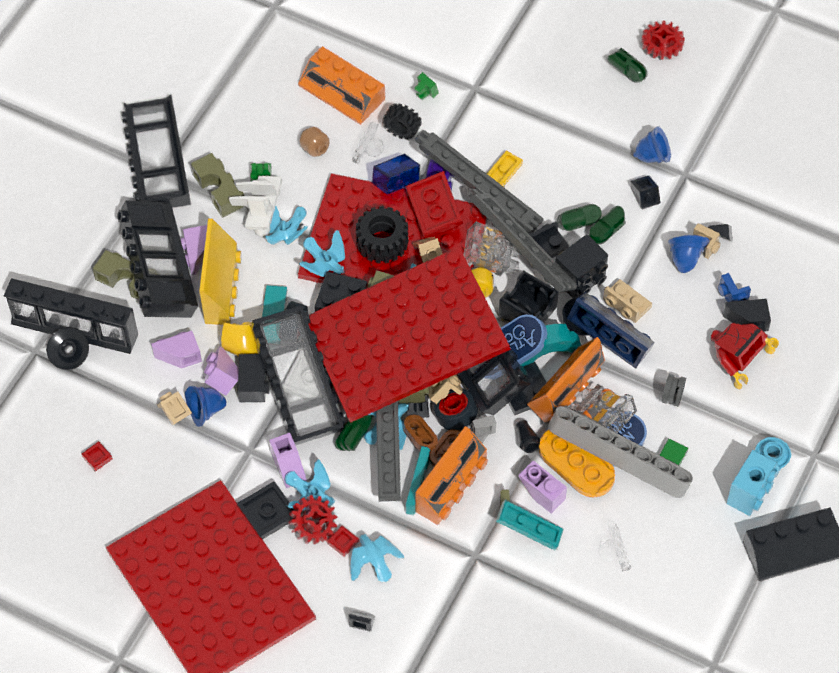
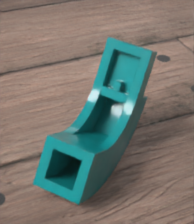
M566 324L546 325L547 339L543 343L544 347L537 355L520 366L523 367L531 364L541 356L551 352L564 351L573 353L581 346L580 338L577 333L568 330Z

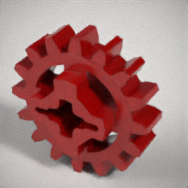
M664 20L662 24L655 21L654 26L649 24L648 28L643 30L642 48L647 49V55L653 53L654 59L657 56H660L661 60L664 59V56L671 59L672 54L678 56V52L683 50L684 32L679 31V26L672 27L673 22L667 25Z
M313 495L308 496L307 500L303 497L299 500L300 504L296 503L292 506L296 511L289 513L293 520L288 523L295 527L291 532L299 533L297 536L298 540L304 537L305 544L310 543L311 540L314 545L318 544L319 541H326L327 536L330 537L334 534L331 529L337 527L333 520L338 518V516L331 513L335 508L327 506L329 504L328 500L321 502V496L316 497L315 500ZM306 507V509L304 510L305 514L303 516H300L302 510ZM311 517L312 519L319 520V521H317V522L315 523L314 521L307 520V519ZM326 523L324 530L320 533L322 530L321 526Z

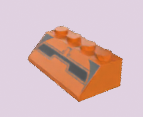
M323 46L309 59L298 83V86L360 125L385 100V85Z
M596 337L579 346L528 402L527 405L544 423L551 420L556 408L572 404L576 399L575 394L578 391H583L589 385L588 379L595 377L601 371L600 366L605 361L600 339Z
M465 426L416 491V512L436 525H439L442 519L446 520L452 511L451 507L454 503L460 502L467 486L470 487L474 483L476 473L479 470L482 471L488 463L486 447L468 427Z

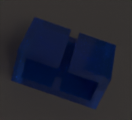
M405 153L373 166L372 184L387 195L402 189V186L405 187L419 181L420 164Z

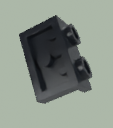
M556 221L543 225L533 233H528L551 258L556 257L569 247V244L558 231V223Z

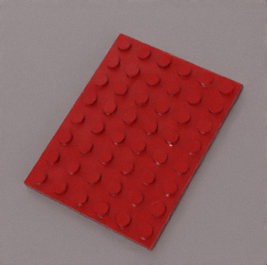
M331 173L310 237L315 239L321 249L327 251L331 248L333 234L336 230H339L345 251V259L338 262L339 265L344 267V272L340 275L365 280L368 285L370 278H374L376 271L395 276L409 270L412 263L416 264V266L423 263L419 249L413 246V243L425 238L407 189ZM455 199L464 224L432 237L438 238L442 254L460 247L470 269L473 270L488 218L479 211L474 203ZM379 206H384V209L391 207L393 211L398 210L400 216L404 215L408 223V247L406 251L404 250L403 256H398L396 261L389 260V263L386 264L385 261H381L380 264L376 263V260L371 262L367 256L363 257L361 251H358L356 223H358V218L363 216L366 210L370 212L373 207L376 209H380ZM388 232L373 234L377 238H387L392 235ZM306 250L302 261L311 264L315 262V259ZM300 266L298 272L299 279L323 284L325 277L316 275Z
M460 247L309 314L311 321L309 323L310 330L314 331L317 337L315 345L317 350L323 354V363L350 423L511 350Z
M221 480L105 547L107 553L186 673H229L316 620L314 612L263 539H260L237 506V502Z

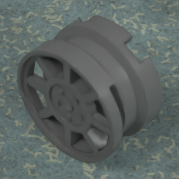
M669 373L661 402L665 404L670 402L673 403V406L679 407L686 378L682 376L677 378L674 374Z

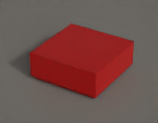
M99 441L81 453L82 458L95 472L113 459L112 455Z
M341 526L327 540V544L343 557L359 542V538L344 526Z

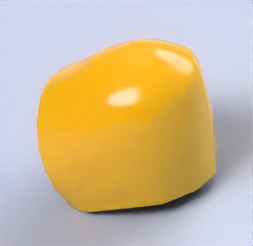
M244 322L242 324L224 323L221 337L222 348L238 357L239 354H259L251 329L252 322Z

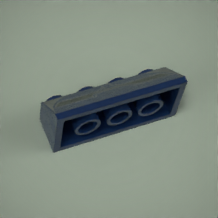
M586 292L577 298L567 317L569 321L591 337H598L602 345L635 369L655 343L649 335L641 333L631 322L622 319L613 309L607 308L595 296L589 295Z

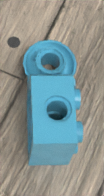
M767 437L756 445L755 450L751 451L731 484L727 500L729 506L748 516H751L754 509L756 511L760 509L764 501L762 498L773 487L774 478L778 475L781 468L785 467L790 461L791 449L786 442L776 437ZM768 454H773L776 457H770Z

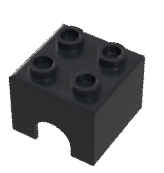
M587 234L556 256L555 262L577 285L575 290L566 291L572 298L579 297L585 292L589 293L593 286L596 284L601 285L607 278L608 254Z
M523 270L517 277V282L512 292L509 294L506 291L500 298L499 316L511 322L521 315H533L545 323L557 308L559 292Z

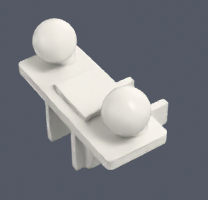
M259 176L258 180H253L252 182H237L236 186L239 191L251 192L253 196L229 198L232 206H246L249 208L245 227L246 229H254V232L260 237L267 236L270 232L276 202L280 195L281 177Z

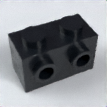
M239 354V403L265 402L266 394H270V382L266 381L267 374L260 354Z

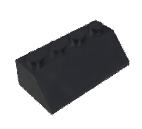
M831 507L746 530L743 544L758 581L839 559V526Z

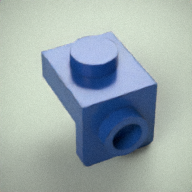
M729 273L721 275L718 290L727 302L749 299L751 293L749 286L738 289Z

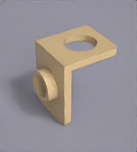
M428 237L413 243V246L418 247L423 263L442 255L438 238Z

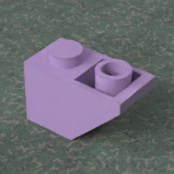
M207 225L183 229L184 238H180L183 250H187L188 255H185L187 265L190 267L191 275L196 274L203 265Z
M192 330L178 333L176 336L167 339H159L151 344L153 355L156 359L179 368H185L202 362L200 350Z
M219 346L216 352L212 351L206 359L208 364L204 370L206 374L204 383L227 395L238 381L239 368L224 348Z
M287 433L269 440L272 457L286 489L292 487L285 482V476L290 471H294L302 480L307 481L291 434Z
M534 460L519 474L520 480L533 499L551 514L566 499L567 487Z

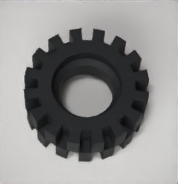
M394 103L387 110L382 119V124H384V128H388L387 131L389 133L393 132V136L396 137L398 135L400 139L404 137L405 140L415 137L422 124V119L418 117L419 114L417 112L414 113V109H408L407 105L403 107L400 103L398 105Z

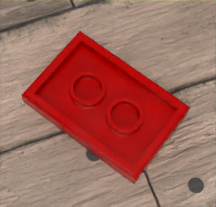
M444 171L405 186L424 238L432 237L464 224Z

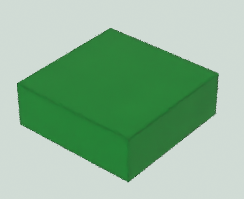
M668 439L659 456L680 466L689 448Z

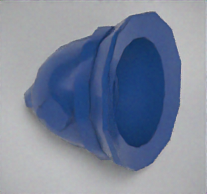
M657 126L652 132L643 137L637 143L633 157L646 163L670 162L671 149L663 129Z
M685 235L668 240L670 251L672 252V261L681 273H687L694 269L701 253L704 252V248L710 242L707 237Z
M189 386L185 391L186 403L192 412L190 415L197 427H202L205 421L226 407V398L213 388Z

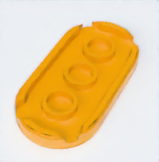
M547 430L542 435L539 445L541 458L580 494L587 497H600L612 489L615 482V470L612 464L553 434L550 430Z

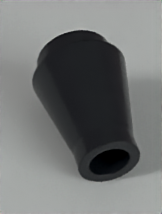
M519 421L516 424L520 449L524 450L525 453L535 452L539 449L540 438L530 427L528 421Z

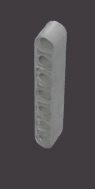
M560 406L556 408L548 427L553 434L673 497H683L693 481L692 474L686 469L567 407Z

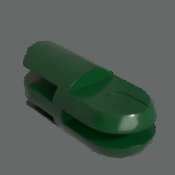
M623 48L608 56L607 61L632 81L638 83L646 79V67Z
M588 204L562 212L556 221L560 229L572 231L598 222L602 217V210L596 204Z
M621 206L613 207L591 227L589 236L598 245L605 243L626 224L624 209Z
M366 415L351 423L348 419L335 441L336 449L340 451H355L371 424V415Z

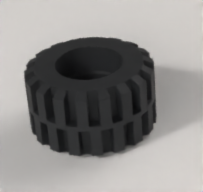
M379 206L380 209L373 207L370 212L366 210L363 216L358 218V223H356L358 251H361L363 257L367 256L371 262L376 260V263L380 264L381 261H385L386 264L389 263V260L396 261L398 256H403L404 250L406 251L408 247V223L404 215L400 216L398 210L393 211L391 207H388V209H384V206ZM377 232H388L392 234L387 238H377L373 236V234Z

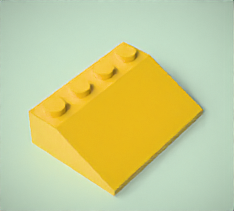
M208 218L199 290L205 324H231V317H235L236 310L233 299H237L238 289L235 286V281H239L240 272L237 269V263H241V251H238L237 242L211 218Z

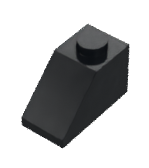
M767 298L724 303L722 314L730 322L740 325L755 324L763 332L769 331L771 317Z

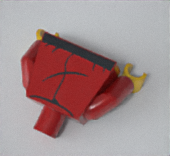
M732 323L723 332L714 330L711 334V341L715 342L716 356L730 377L733 375L735 378L734 386L739 390L742 389V384L738 380H742L747 385L748 377L745 374H739L738 371L743 372L763 347L768 354H774L775 348L779 345V341L776 338H767L768 335L755 324L740 325Z

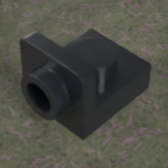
M649 175L630 181L632 190L639 197L642 209L660 204L659 186Z

